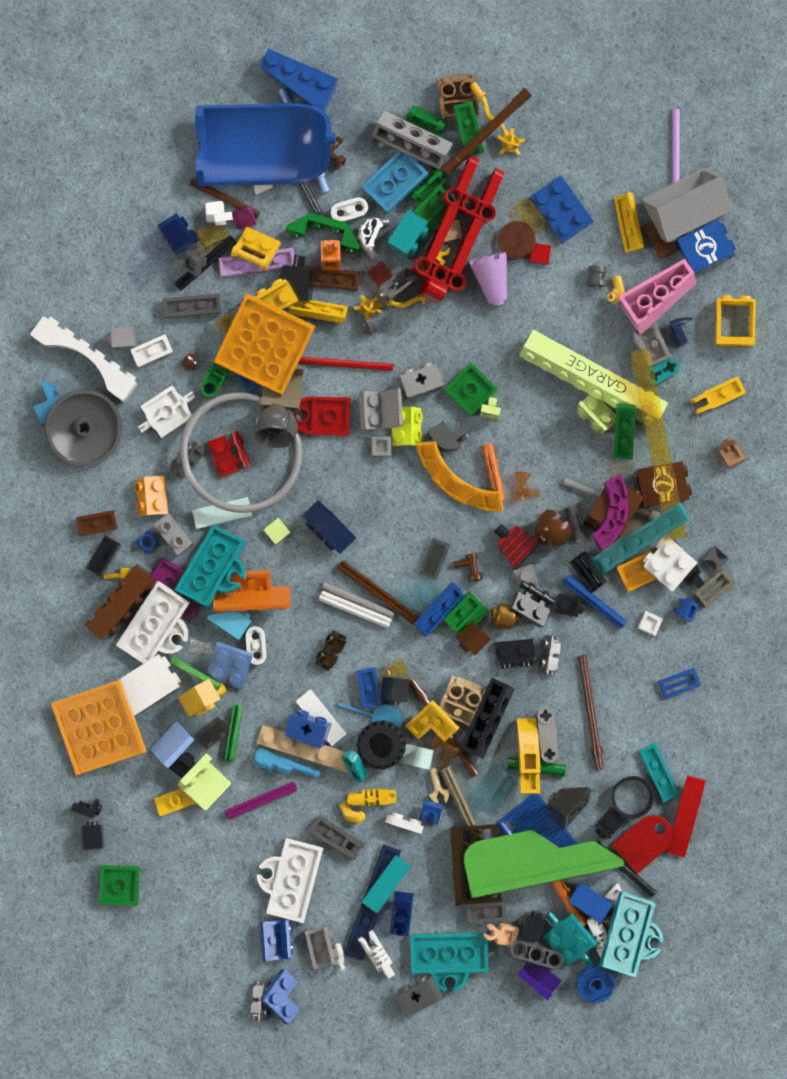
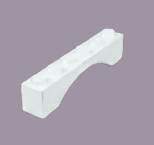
M43 316L30 335L47 348H67L86 356L100 370L107 390L125 403L138 385L135 382L136 377L129 372H126V374L119 370L121 367L112 360L110 363L104 360V354L97 349L95 352L88 348L90 344L83 339L79 341L73 337L74 333L66 327L64 330L58 327L59 322L52 317L47 319Z

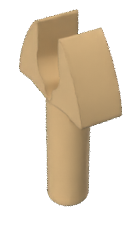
M432 768L429 772L434 791L429 796L435 803H439L437 795L438 791H440L444 795L445 803H447L449 788L445 790L441 787L437 769Z

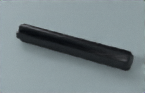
M231 235L205 256L207 264L202 267L201 274L236 245V240ZM187 271L174 284L182 291L198 276L195 277Z

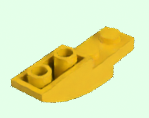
M517 718L520 794H540V754L536 718Z

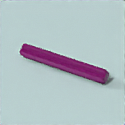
M294 782L288 783L225 810L226 818L230 820L297 791L296 784Z

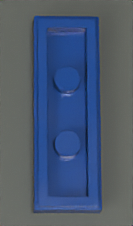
M451 582L418 618L414 625L423 636L427 637L462 599L464 594L455 583Z

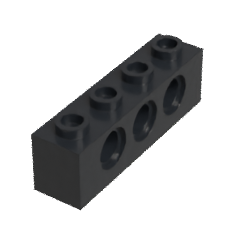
M491 678L460 749L484 759L515 690L513 687Z

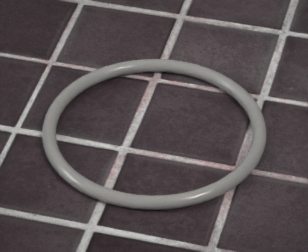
M238 392L215 397L197 409L184 429L180 444V459L184 474L195 492L217 508L237 513H248L265 509L282 499L292 488L298 477L302 462V445L298 433L293 443L295 452L294 464L288 480L276 494L262 502L251 505H234L222 502L208 494L199 485L191 471L188 460V443L191 432L201 416L214 406L227 401L248 400L261 404L262 396Z

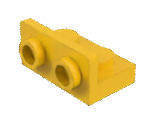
M278 279L271 284V288L267 290L263 288L255 293L256 298L281 310L299 301L286 279L283 281Z

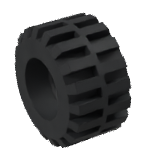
M386 720L374 721L364 727L359 734L356 744L358 747L357 753L368 767L371 766L376 770L391 768L402 759L405 753V735L392 722H387ZM376 734H386L391 738L393 748L388 755L377 756L372 752L370 742Z

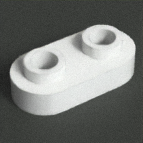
M359 197L337 203L331 209V217L342 222L361 218L367 214L368 204L366 200ZM361 205L362 210L356 211L355 207ZM339 210H342L344 212V215L342 217H339L337 215V212Z
M257 626L249 628L246 632L247 652L253 654L260 652L261 654L259 659H255L253 656L251 663L254 665L262 664L267 657L265 633L263 629ZM255 632L259 634L257 640L252 638V634Z
M394 812L391 815L387 814L386 823L422 834L424 828L421 825L422 821L413 818L407 821L402 819L403 815Z

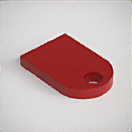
M309 396L301 399L300 410L306 411L308 416L306 420L300 421L294 415L299 431L308 435L349 436L350 397Z
M647 815L612 844V847L638 874L669 847L673 839V830L670 823L662 816ZM663 824L666 827V831L658 833L655 825Z

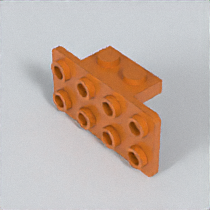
M270 570L246 571V580H242L238 574L233 575L232 582H238L242 587L233 593L224 594L218 592L213 600V611L221 613L227 611L244 612L247 610L264 611L266 609L283 610L291 606L290 587H271Z

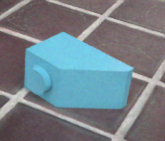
M228 611L212 614L207 617V619L238 640L242 638L253 622L249 619L251 615L245 611Z

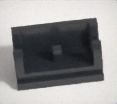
M105 535L86 569L103 578L122 545Z

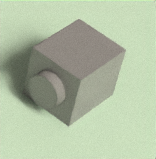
M134 327L110 328L111 334H108V345H112L113 350L136 347Z

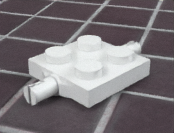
M173 385L141 405L146 414L147 421L139 425L138 428L143 433L152 427L161 438H164L189 421L192 414L188 409L187 403L196 398L195 394L191 391L182 397L177 393Z

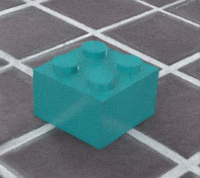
M408 210L388 240V248L406 260L409 256L413 258L418 250V242H423L429 233L428 222Z

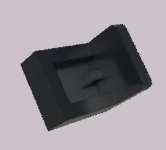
M186 751L175 760L169 769L182 779L196 765L193 761L195 758Z

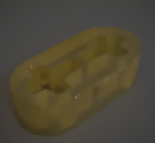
M521 200L517 205L518 214L534 232L542 231L545 227V219L531 200ZM522 204L530 205V215L526 211H521ZM532 216H533L537 221H538V220H541V221H542V222L540 223V226H541L540 228H538L537 226H535V227L532 226L533 223H534L533 220H532V218H531Z

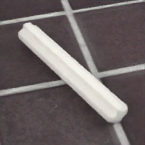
M322 591L319 596V600L382 627L388 628L390 626L391 619L325 591Z

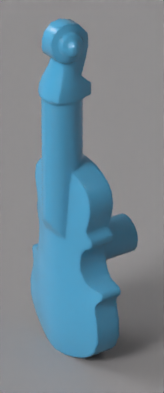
M265 749L256 750L254 755V763L258 767L266 768L267 772L271 774L274 773L275 769L284 774H289L294 770L305 774V776L310 775L313 778H319L321 774L318 770L313 771L310 767L294 763L291 759L277 756Z

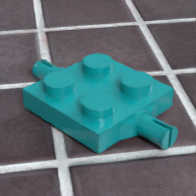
M550 912L546 918L553 926L543 936V939L554 951L562 955L563 962L567 967L580 959L587 966L593 965L595 962L587 953L597 944L595 939L573 913L565 919L558 920Z

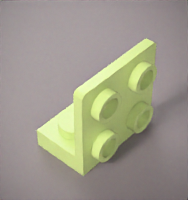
M590 394L583 401H580L576 407L578 409L577 414L583 420L587 418L591 422L590 427L597 434L600 432L603 435L615 423L616 414L603 401L592 397Z
M207 753L177 784L204 811L231 785V782L209 763L212 758Z

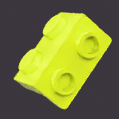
M402 407L403 426L392 428V446H416L422 440L421 422L423 416L421 408Z

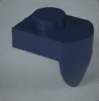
M692 317L676 318L669 322L673 332L670 334L674 344L678 343L679 347L688 342L681 325L691 321Z

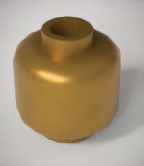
M499 603L496 607L492 608L491 622H493L495 627L510 630L514 627V624H518L520 616L516 612L509 610L510 604Z

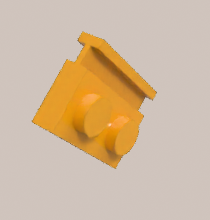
M652 551L616 567L627 592L656 579L643 568L646 564L643 560Z

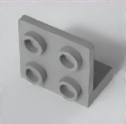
M400 388L380 392H359L361 430L378 431L403 426Z

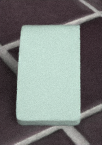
M406 744L405 753L399 762L430 769L434 750Z

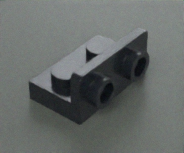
M533 639L495 642L497 665H501L502 669L513 668V664L520 663L521 667L532 666V662L536 661Z

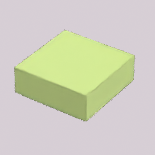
M279 518L264 529L275 545L290 534V531Z

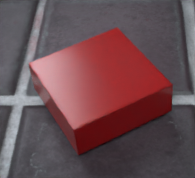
M536 243L531 252L530 262L549 265L551 245Z

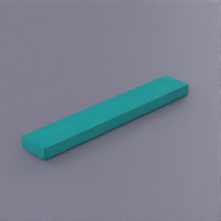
M679 503L591 560L603 575L690 520V517L681 503Z

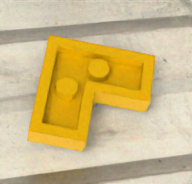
M433 700L405 725L418 740L428 730L432 729L444 742L459 729Z

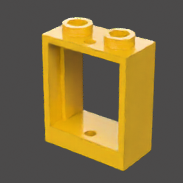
M721 295L720 298H717L715 304V346L753 347L755 345L756 299H751V296H739V299H732L730 295ZM721 306H749L748 337L721 336Z

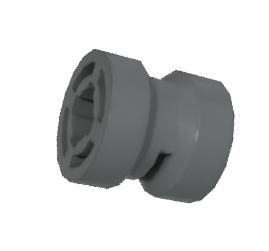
M599 265L588 266V273L591 278L588 279L587 286L594 287V285H599V287H606V279L603 277L607 273V267Z

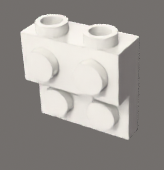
M668 537L666 540L662 538L655 546L658 550L654 554L650 552L643 560L646 563L643 568L673 592L698 562Z

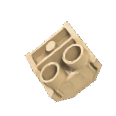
M452 676L439 707L451 719L470 727L486 689L464 678Z

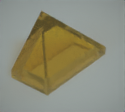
M215 223L194 232L206 252L230 236L224 225H215Z

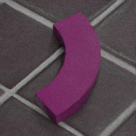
M621 474L603 483L608 496V513L600 529L591 535L600 552L607 549L617 539L627 520L629 510L628 492Z

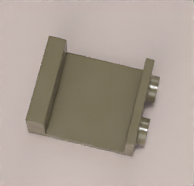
M297 364L283 395L263 387V396L261 397L260 404L261 411L276 403L294 411L293 415H299L304 373L302 365Z

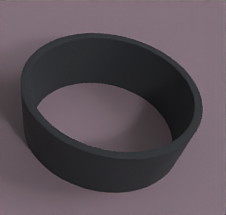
M628 776L621 779L615 785L612 792V802L614 808L622 816L631 819L640 818L651 810L654 803V792L651 785L645 779L638 776ZM626 780H638L649 791V803L638 814H626L616 805L615 791Z

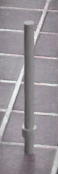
M565 478L563 484L566 487L598 498L601 493L598 490ZM638 507L635 512L638 515L649 518V521L660 516L659 512L655 510L649 511Z

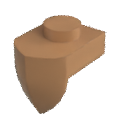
M725 439L721 443L718 453L728 470L745 462L746 458L734 439Z

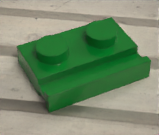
M440 184L412 211L428 222L430 231H433L438 226L446 208L441 201V196L446 190ZM448 194V199L451 202H454L452 197Z
M468 591L443 620L459 634L471 621L477 624L489 610Z

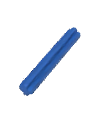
M568 575L562 583L582 598L583 601L618 629H622L626 625L627 621L571 575Z

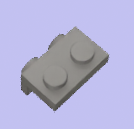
M653 323L641 335L637 331L632 332L634 335L632 337L633 343L636 348H640L642 352L640 357L644 365L647 364L648 367H653L672 357L657 323Z
M327 925L306 930L305 935L313 969L336 965V960L339 959L337 948L333 949L331 941L335 940L332 929H328Z

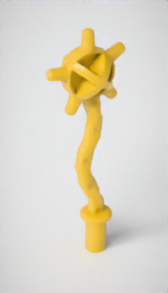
M476 82L472 83L469 87L477 96L476 100L480 99L482 101L486 118L491 121L494 117L489 113L487 99L484 96L486 92H482ZM501 124L499 128L502 130L504 137L497 136V139L502 141L503 148L500 154L502 155L506 151H514L516 155H520L517 148L519 143L525 142V139H518L514 135L513 128L510 129L508 134L505 126Z
M361 295L362 301L360 306L354 307V310H360L365 317L369 318V316L375 313L381 314L382 310L378 308L383 305L380 301L377 302L378 299L376 297L371 299ZM416 296L406 302L391 301L386 306L404 308L418 301H422L425 304L429 300Z

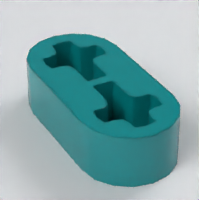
M667 359L648 369L645 374L647 384L656 386L674 377L679 371L678 362L674 359ZM668 363L675 365L674 372L672 373L670 370L663 372V370L667 368ZM651 372L653 374L661 373V375L657 376V381L649 380Z
M348 750L342 756V761L351 777L361 783L368 776V772L358 754L353 750Z

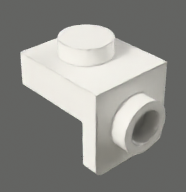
M222 201L204 204L206 222L224 225L226 220H233L232 212H224Z

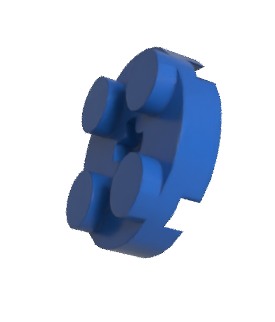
M600 963L585 967L576 976V987L580 996L584 1000L592 1001V1003H600L607 1000L612 995L616 985L611 970L599 967ZM594 980H600L598 987L591 985Z

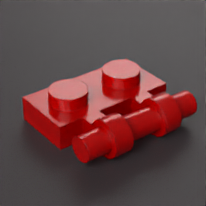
M238 430L231 432L232 441L228 442L225 435L207 441L220 478L238 472L237 463L241 462L244 469L251 467L248 460L250 459L249 454L245 452L244 441L240 437ZM234 446L236 447L239 455L235 458L233 457L230 449Z

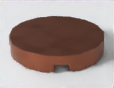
M512 221L504 225L498 235V246L501 252H506L507 257L512 259L526 257L533 251L536 244L534 231L528 224L521 221Z

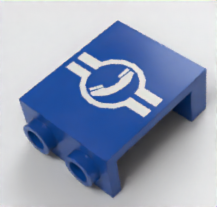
M719 220L676 240L683 258L687 261L695 275L721 260L733 257L735 254V245L732 240H728L726 236L727 229L723 223L720 224Z

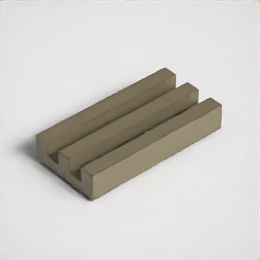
M722 568L693 594L706 608L735 582ZM721 574H723L724 578H722L718 583L711 587L702 596L699 594L704 588H706ZM728 580L729 583L707 602L704 600L705 597Z

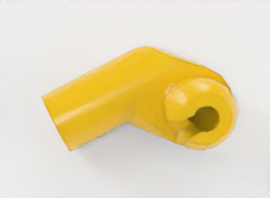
M621 276L612 278L614 288L607 295V299L611 303L619 302L618 296L625 293Z
M347 801L339 805L347 821L360 824L365 820V813L362 811H352Z

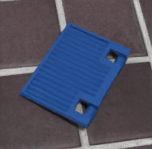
M531 794L495 823L504 835L533 830L559 848L578 844L539 794ZM511 821L516 828L511 831L506 825L507 822Z

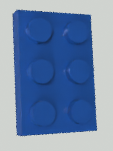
M561 175L530 196L531 201L562 244L594 222Z

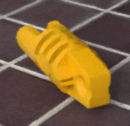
M362 789V791L350 792L347 795V803L355 806H382L396 803V790Z

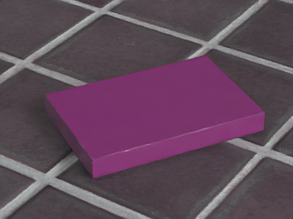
M162 557L152 573L157 578L154 583L156 584L157 581H160L175 591L185 570ZM181 595L190 601L183 615L192 620L201 604Z

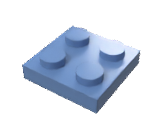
M217 642L206 675L217 682L242 690L254 654Z

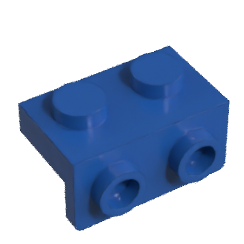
M274 920L260 922L263 961L291 959L293 946L290 943L291 925L289 921Z

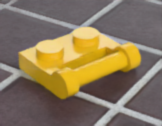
M246 227L238 243L233 247L231 256L242 258L260 266V269L266 271L281 246V242ZM243 248L248 249V250H250V251H252V252H254V253H257V254H259V255H261V256H263V257H265V258H263V259L258 258V257H256V256H254V255H252V254H249V253L243 251L242 249H243Z

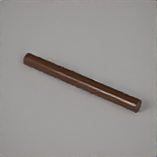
M193 178L189 184L237 209L250 207L210 186H197V180ZM253 208L254 216L258 219L261 212Z

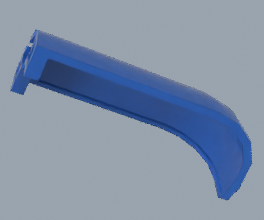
M298 103L196 106V140H200L198 141L199 151L196 154L197 186L299 184L314 180L322 175L329 166L332 144H336L335 132L332 133L329 116L320 108Z

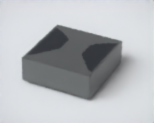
M714 546L704 556L702 561L716 573L729 558Z

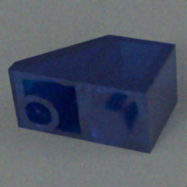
M394 892L389 934L409 936L414 893Z

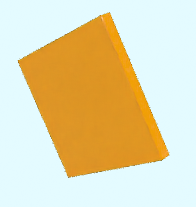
M246 293L213 362L283 395L316 326Z
M121 679L51 703L76 776L147 752Z

